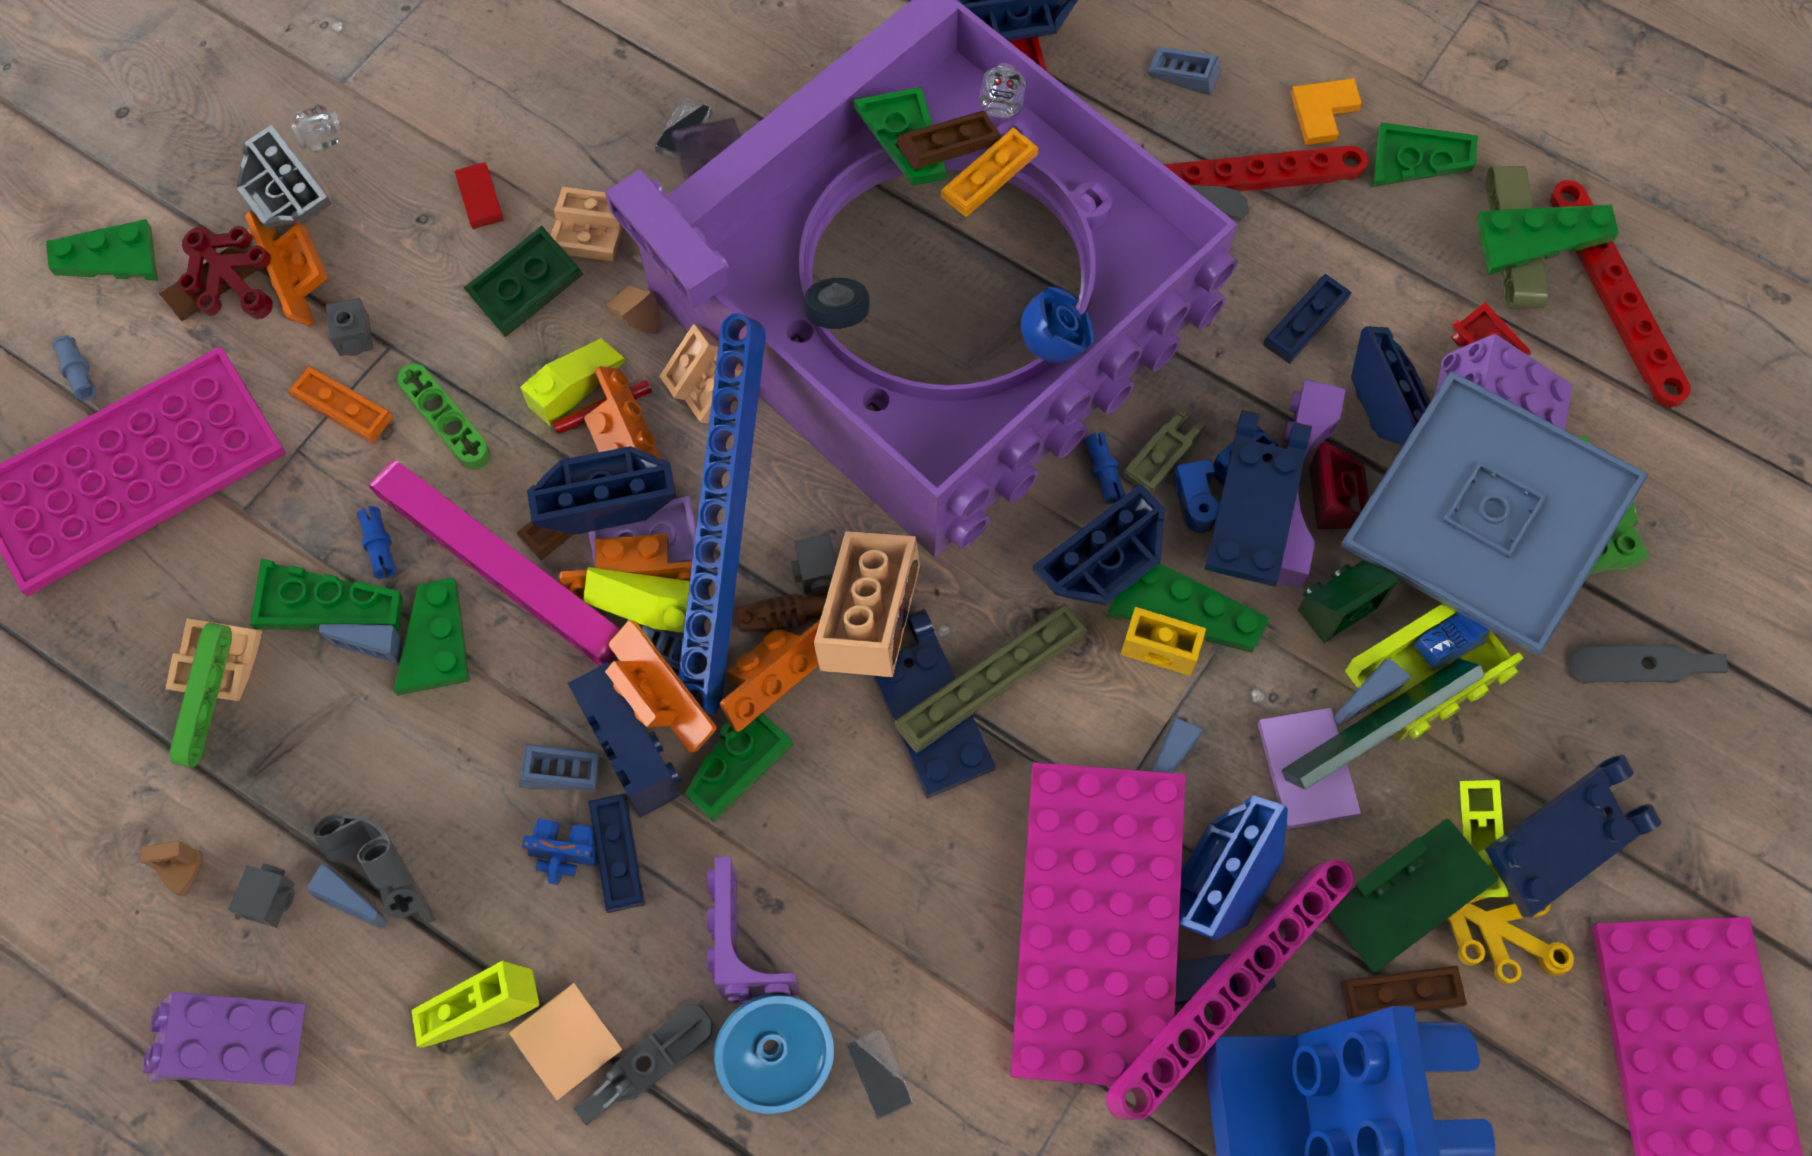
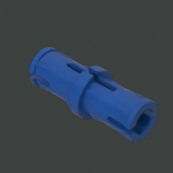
M1099 432V438H1097L1096 433H1093L1083 440L1093 465L1091 473L1093 477L1098 479L1105 504H1112L1111 499H1113L1115 504L1126 495L1117 472L1119 465L1117 460L1112 458L1105 433Z
M368 506L371 520H369L365 507L357 512L364 535L362 545L364 550L369 553L373 576L383 579L385 578L383 564L389 577L397 572L389 548L392 541L390 535L384 530L380 508Z

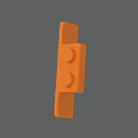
M249 211L245 215L250 227L249 233H251L256 244L262 246L271 255V262L266 268L271 278L270 284L277 292L282 304L281 310L283 314L293 322L296 321L310 327L315 321L305 297L326 281L328 276L307 227L296 223L279 237L276 228L266 229L257 215Z
M603 366L597 368L595 373L607 400L587 414L584 420L598 451L603 452L632 446L661 460V456L656 448L655 438L645 424L642 410L638 403L635 402L625 374L617 368Z
M667 533L595 539V568L690 581L692 561L669 563V540ZM587 570L560 572L559 580L561 585L578 598H584Z
M820 620L801 636L782 629H777L767 634L759 645L749 653L740 656L736 663L726 671L731 683L739 686L720 702V707L733 730L740 732L819 666L814 640Z
M627 621L609 643V647L620 660L613 661L605 671L613 681L614 689L618 694L625 697L634 709V715L639 722L646 725V727L670 726L690 753L697 752L716 731V725L637 622Z

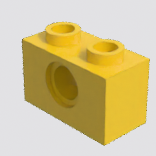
M1135 607L1120 655L1191 676L1200 653L1206 628Z

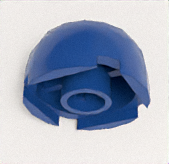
M1048 287L1043 292L1038 293L1023 311L1021 331L1025 345L1031 353L1047 362L1064 363L1084 353L1094 342V328L1091 319L1086 311L1082 315L1074 306L1078 301L1073 295L1061 288Z

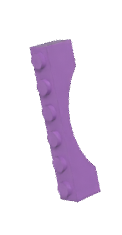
M1305 380L1300 392H1293L1289 411L1295 413L1293 421L1288 420L1282 440L1288 442L1294 422L1311 425L1312 430L1304 461L1321 442L1333 435L1341 417L1346 389ZM1297 491L1278 582L1302 588L1309 575L1315 541L1306 527L1300 510L1299 494Z

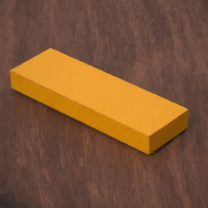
M1013 127L942 188L941 198L963 216L968 217L1038 155L1039 147Z

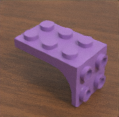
M1490 335L1444 356L1441 362L1435 395L1450 371L1565 430L1572 384L1498 335Z
M730 856L715 857V869H708L707 875L708 893H711L712 902H715V908H708L707 923L708 932H711L712 940H715V947L708 948L707 964L708 972L712 973V979H715V986L721 997L728 998V1003L744 1004L751 1000L752 997L766 994H800L796 974L760 973L748 968L739 960L737 952V873Z
M172 992L153 1010L150 1032L157 1033L155 1043L146 1050L143 1072L149 1073V1083L184 1079L291 1087L294 1085L305 1004Z

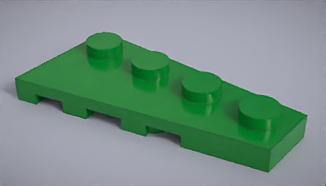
M1612 205L1480 211L1476 218L1488 275L1499 273L1502 268L1510 266L1517 268L1527 265L1529 261L1538 258H1553L1558 256L1560 252L1570 249L1578 251L1614 241L1619 234Z
M261 558L250 624L254 629L319 630V626L322 624L392 625L396 630H399L404 597L397 590L359 581L355 583L343 581L338 576L325 573L322 576L306 572L304 568L292 565L289 567L280 566L271 560Z
M1162 564L1157 565L1116 597L1107 614V617L1115 619L1122 617L1131 620L1134 608L1138 607L1206 628L1204 638H1206L1207 642L1251 653L1270 619Z

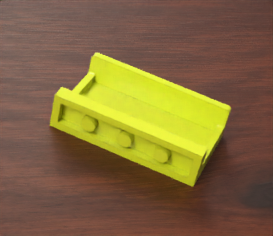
M1441 604L1352 659L1345 672L1357 688L1388 658L1410 675V679L1399 691L1372 706L1374 711L1445 667L1432 670L1415 650L1414 644L1425 633L1439 627L1440 624L1457 615V611ZM1490 631L1483 645L1459 657V659L1480 664L1485 676L1393 734L1398 742L1408 735L1413 740L1418 738L1431 728L1429 722L1439 717L1442 721L1448 719L1461 709L1458 704L1468 698L1473 703L1490 691L1487 687L1489 684L1497 680L1501 685L1518 673L1515 667L1524 657L1520 652L1511 656L1494 633Z

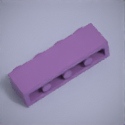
M640 169L605 191L610 213L693 309L729 286L726 272L729 266L723 255L717 250L713 252L707 246V240L697 226L692 228L686 222L685 214L676 202L670 203L665 198L664 190L656 179L650 180Z

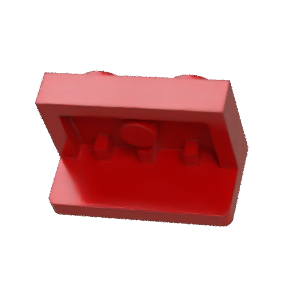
M1486 302L1461 322L1456 319L1451 323L1455 333L1451 338L1459 348L1496 334L1528 356L1531 354L1529 348Z

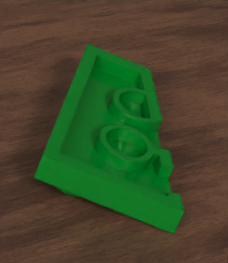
M922 87L854 100V109L912 186L946 179L947 171L944 161L914 170L896 143L901 134L933 125Z
M1381 122L1377 132L1371 187L1472 171L1476 164L1478 135Z
M146 219L46 241L48 266L55 276L95 277L97 274L114 275L116 279H129V276H141L146 280L158 281L152 230Z
M454 577L418 584L394 687V692L397 696L470 681L458 584Z
M763 713L740 732L733 730L729 722L724 723L719 732L720 738L711 754L706 755L685 793L688 800L712 822H715L794 745L792 739Z

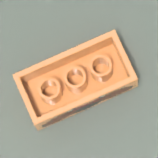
M845 531L814 640L820 671L893 677L920 568L916 536Z

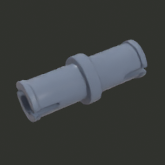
M68 335L58 337L54 340L52 346L60 360L59 369L62 376L68 379L75 399L79 398L82 401L91 399L96 395L97 389L88 373L90 370L88 361L81 356L74 337L70 338Z

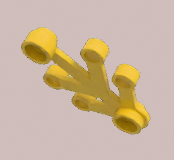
M1476 897L1446 919L1449 921L1459 947L1458 957L1462 963L1468 966H1474L1481 962L1485 957V949L1480 942L1472 939L1466 919L1479 926L1495 966L1494 976L1503 985H1511L1518 981L1522 971L1519 964L1509 958L1502 938L1537 956L1540 968L1548 975L1560 976L1573 967L1574 955L1568 946L1560 942L1547 944L1508 923L1524 918L1515 903L1485 911L1472 903L1489 897ZM1495 897V898H1497V899H1504V898H1506V897ZM1551 903L1533 917L1539 918L1548 913ZM1466 947H1473L1476 950V959H1471L1467 956ZM1554 951H1558L1564 956L1563 964H1559L1554 960ZM1503 966H1508L1512 969V979H1508L1503 975Z

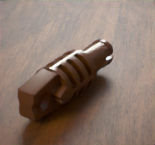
M797 593L763 599L736 608L740 632L772 631L803 625V623H807L806 619L822 615L827 594L803 598L802 595Z

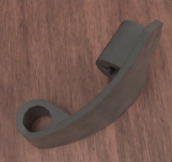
M332 814L315 824L312 834L330 862H341L357 854V859L374 887L380 889L383 907L389 916L404 918L421 911L427 923L436 920L425 897L388 834L380 825L368 818L352 814Z

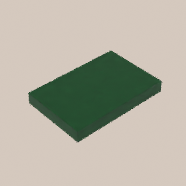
M541 225L463 288L500 332L507 337L584 274Z

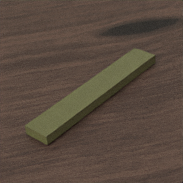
M1064 603L895 720V728L915 753H919L1084 637L1088 631L1087 628Z

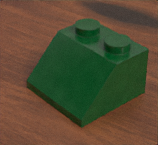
M1361 561L1353 567L1346 564L1331 576V581L1324 585L1321 582H1317L1303 593L1305 598L1298 610L1322 642L1326 643L1380 609L1399 580L1394 574L1365 561Z

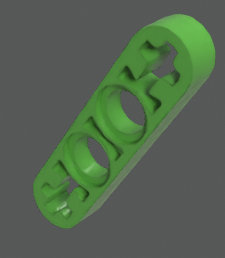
M408 364L404 366L397 375L398 384L404 395L464 467L471 470L484 467L490 458V450L484 438L422 365ZM413 377L420 380L424 390L419 392L418 388L412 382L410 383L409 380ZM440 398L443 400V404L439 409L435 411L425 409V405L430 399ZM453 421L462 423V428L458 433L449 435L444 432L448 423ZM468 440L469 444L473 449L478 450L479 454L476 456L468 454L463 443Z
M207 623L201 631L170 749V760L175 765L193 768L202 757L232 642V631L229 626Z

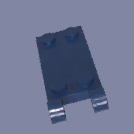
M1241 410L1204 570L1276 587L1312 426L1294 422L1287 449L1254 442L1259 413ZM1262 457L1271 458L1272 461L1267 463L1263 461Z
M925 609L909 614L907 617L909 628L917 645L899 652L893 677L873 676L893 723L955 680V676L938 642L933 625ZM911 660L914 665L911 668H906L903 663ZM973 715L917 754L897 730L927 799L993 772L996 769V765Z
M1616 755L1604 760L1594 770L1485 848L1522 917H1533L1638 836L1651 832L1661 825L1662 822L1652 804L1638 806L1624 815L1609 787L1627 780L1634 774L1625 755Z

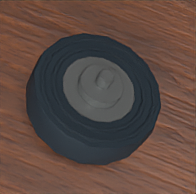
M849 278L821 280L811 285L804 297V310L808 320L816 326L826 329L852 327L862 322L869 311L870 300L867 289L860 282Z

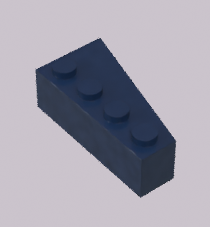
M607 662L570 681L568 685L637 814L641 818L678 798L680 795L675 785L680 783L681 780L672 763L669 762L665 765L659 753L664 751L655 732L647 733L643 724L635 717L634 709L625 697L618 694L614 689L613 681L605 672L610 666Z

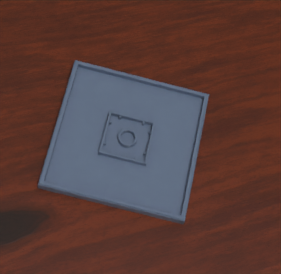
M1450 371L1342 541L1341 547L1376 567L1394 574L1401 581L1539 657L1649 474Z

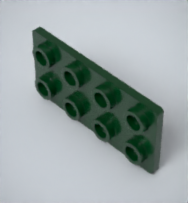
M1444 819L1422 837L1414 839L1357 882L1355 887L1343 897L1328 916L1371 971L1377 972L1496 883L1498 877L1449 819Z

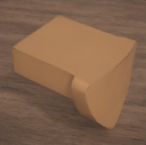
M629 285L605 305L613 317L624 321L631 327L648 333H656L658 330V304L654 293L651 291H644Z
M179 840L141 847V863L155 869L161 881L168 889L179 896H183L197 877L203 853Z

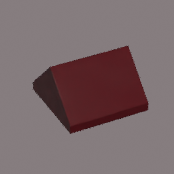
M1324 442L1319 444L1309 465L1317 529H1351L1369 500L1364 462Z

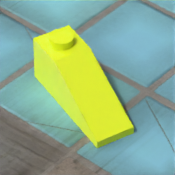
M600 338L546 364L525 382L520 389L527 406L545 423L553 427V421L564 417L600 385L595 373L597 368L603 366L618 369L626 361L621 354Z
M588 567L583 601L588 605L631 621H636L653 629L684 633L690 581Z
M1500 780L1460 781L1463 836L1498 877L1496 883L1477 897H1508V890L1485 851L1486 847L1504 835Z
M500 961L412 1009L417 1047L424 1048L507 1023L540 1006L533 969Z

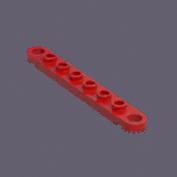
M1340 146L1163 165L1188 185L1222 186L1241 192L1329 183L1341 179L1349 180L1350 178L1354 180L1356 177L1359 178L1363 175L1368 163V157L1359 147ZM1347 157L1351 159L1352 157V160L1356 159L1355 162H1358V166L1349 167L1342 160L1344 158L1347 159Z
M1572 180L1559 182L1550 196L1552 207L1594 206L1585 188L1580 183ZM1568 191V194L1571 192L1572 196L1575 195V202L1564 200L1561 196L1562 192L1566 193ZM1610 241L1576 251L1643 381L1648 384L1651 394L1654 395L1653 399L1657 400L1659 405L1660 403L1663 404V407H1678L1689 396L1690 384L1614 242ZM1669 383V385L1674 384L1673 387L1677 386L1676 390H1679V395L1673 396L1665 392L1663 384Z

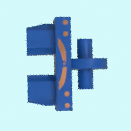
M538 819L532 836H524L522 847L528 849L529 856L551 859V861L539 859L536 870L548 872L549 884L558 885L562 875L575 876L577 866L566 864L565 862L596 866L597 853L594 850V830L592 827L578 824L573 825L569 842L557 841L560 829L558 822Z

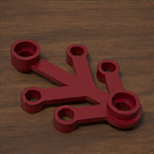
M199 226L188 231L183 238L182 248L189 256L187 272L179 278L178 286L190 296L198 294L203 288V281L200 279L203 260L205 259L209 263L206 291L198 297L197 307L208 316L217 314L221 309L220 292L222 278L241 297L240 301L243 311L252 318L263 319L272 311V299L260 289H251L233 269L242 267L264 269L271 262L270 253L259 245L253 246L247 253L219 255L216 251V248L235 246L237 249L247 248L252 242V235L242 226H235L229 233L213 234L208 228ZM262 254L261 258L256 260V258ZM210 301H212L211 305L208 306V307H206L207 304H208Z

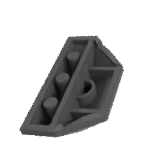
M272 124L244 142V157L240 164L236 188L266 229L305 223L332 204Z

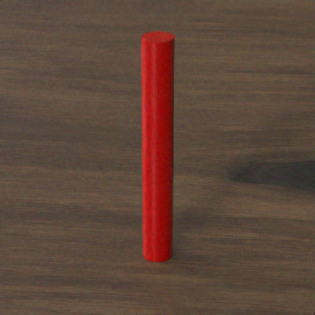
M647 380L629 387L635 400L652 393ZM607 398L553 421L552 424L557 434L585 423L584 417L606 401Z

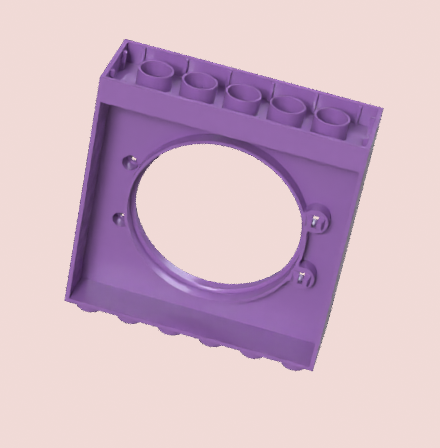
M911 0L665 197L670 203L676 202L685 214L686 222L692 228L697 226L707 240V246L713 252L717 250L723 255L729 266V269L726 270L729 286L693 309L639 246L649 291L654 293L657 304L687 331L690 330L694 323L699 324L719 341L722 322L733 313L746 315L763 325L766 339L759 397L909 535L916 536V541L933 557H936L951 542L960 549H965L982 534L989 523L990 518L984 512L1001 496L1011 504L1022 498L1038 478L1039 471L1034 466L1050 451L1059 459L1067 456L1079 444L1087 431V426L1082 421L1095 409L1100 408L1107 415L1117 410L1134 388V382L1129 378L1144 364L1153 372L1161 369L1177 351L1181 340L1176 335L1191 322L1201 330L1213 321L1226 302V297L1218 289L1230 278L1238 264V260L1229 254L1238 224L959 1ZM992 71H996L998 74L1002 75V77H1000V85H989V80L993 77H997H989ZM1008 76H1019L1020 83L1014 80L1018 84V90L1007 87ZM922 87L933 125L984 110L1001 136H1004L1014 127L1039 147L1038 155L1007 183L1029 193L1046 206L1062 223L1076 246L1081 269V289L1076 309L1081 315L1085 311L1087 312L1094 328V342L1084 353L1064 363L1047 362L1039 357L1007 375L982 382L958 385L927 384L893 376L871 366L846 349L831 334L829 329L816 326L808 320L804 310V297L806 291L813 285L814 255L822 233L832 219L857 196L880 183L903 175L854 109L855 99ZM995 89L1012 92L1014 95L1009 100L1003 97L994 96L993 98L989 90ZM992 91V94H994V92L999 93V94H995V95H1003V96H1005V97H1008V96L1004 95V94H1008L1009 97L1012 96V94H1009V93H1003V92H998V91ZM990 147L944 161L946 170L963 171ZM747 325L740 330V340L747 334ZM798 338L799 343L794 342L793 340ZM872 405L874 411L869 410L868 407Z

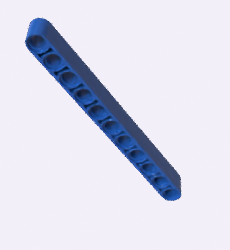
M733 313L727 316L720 328L678 676L694 698H696L698 692L701 693L703 698L701 707L708 716L715 714L719 710L723 696L766 339L763 325L759 321L740 313ZM747 325V334L740 340V330ZM740 362H742V372L739 376L736 377L735 368ZM737 398L738 408L735 411V413L732 414L730 407L732 402ZM731 435H733L734 444L732 448L728 451L726 448L727 439ZM728 471L730 479L726 487L723 488L722 477ZM723 508L725 511L724 521L719 525L717 515L718 512ZM719 545L721 554L718 560L715 561L713 551ZM712 582H714L716 585L715 595L711 598L709 595V586ZM709 618L712 628L707 635L704 630V624ZM703 655L707 659V667L704 672L700 667V659Z

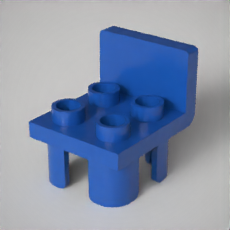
M1389 1007L1300 1035L1221 1036L1203 1055L1217 1156H1495L1496 1147L1493 1128L1486 1119L1434 1120L1426 1073L1468 1072L1476 1070L1480 1065L1476 1041L1470 1030L1462 1023L1416 1022L1414 1007Z

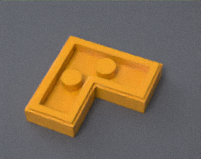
M1354 78L1292 86L1290 93L1305 145L1337 141L1339 132L1333 114L1360 111L1362 106Z

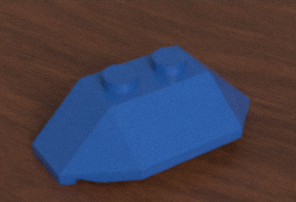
M1252 795L1244 801L1245 804L1227 811L1209 823L1181 872L1179 921L1183 928L1217 940L1248 925L1283 862L1288 809L1285 805Z

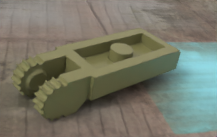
M1181 409L1168 424L1165 423L1130 462L1124 469L1122 477L1136 487L1142 484L1153 494L1191 450L1192 445L1201 436L1206 425L1199 421L1193 425L1186 436L1182 435L1177 430L1186 422L1189 413Z

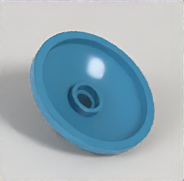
M779 993L753 998L738 1007L723 1024L714 1048L715 1071L726 1094L741 1107L761 1114L788 1112L809 1101L826 1082L834 1058V1042L831 1030L821 1013L809 1002L799 997ZM767 1040H775L776 1043L772 1049H763V1045Z

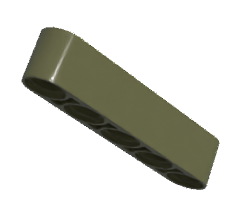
M1525 166L1489 167L1485 183L1489 211L1534 208ZM1543 257L1531 260L1524 266L1517 268L1510 266L1500 270L1505 304L1508 309L1544 308L1546 306L1548 283Z

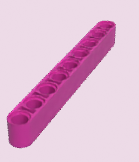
M393 459L368 484L369 488L382 501L597 665L601 666L607 662L609 664L616 656L609 647V643L620 631L617 626L401 463Z
M1334 859L1313 865L1303 874L1111 1086L1107 1093L1106 1103L1108 1110L1114 1117L1121 1120H1140L1147 1118L1154 1112L1351 890L1354 884V873L1348 863L1340 859ZM1327 872L1332 877V886L1327 881ZM1303 898L1309 903V912H1306L1303 907ZM1279 924L1283 925L1285 929V940L1279 934ZM1256 950L1259 952L1262 959V964L1260 967L1256 964L1254 959V954ZM1231 977L1237 983L1236 995L1230 990L1229 982ZM1206 1005L1212 1010L1213 1018L1211 1023L1206 1020L1204 1015ZM1181 1033L1185 1035L1188 1042L1185 1052L1181 1050L1178 1043ZM1155 1061L1159 1063L1162 1069V1076L1159 1081L1154 1078L1152 1073ZM1129 1090L1133 1092L1136 1098V1105L1132 1111L1128 1109L1125 1101Z

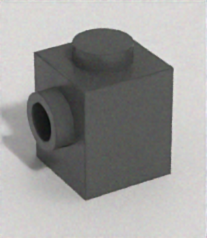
M360 298L326 304L329 336L339 356H355L364 351L373 350L369 315Z
M830 535L794 541L797 560L792 561L791 566L795 583L802 581L804 594L810 592L813 594L828 593L836 566Z
M263 863L261 869L247 865L228 910L241 918L277 928L283 912L287 911L293 902V887L295 884L284 877L285 870Z

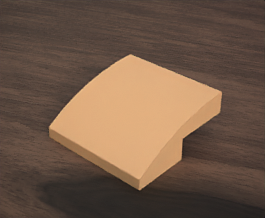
M562 187L554 209L556 221L551 233L552 238L568 256L614 262L623 227L610 213L605 192Z
M694 323L659 377L674 398L686 401L699 422L709 424L719 341L699 324ZM740 363L735 368L736 377L741 374L743 369Z
M186 618L180 653L172 654L165 689L179 692L186 691L201 631L207 623L213 622ZM225 625L231 628L232 642L217 698L239 701L250 677L262 631Z
M574 982L509 1031L516 1045L556 1100L564 1096L622 1050L619 1043Z

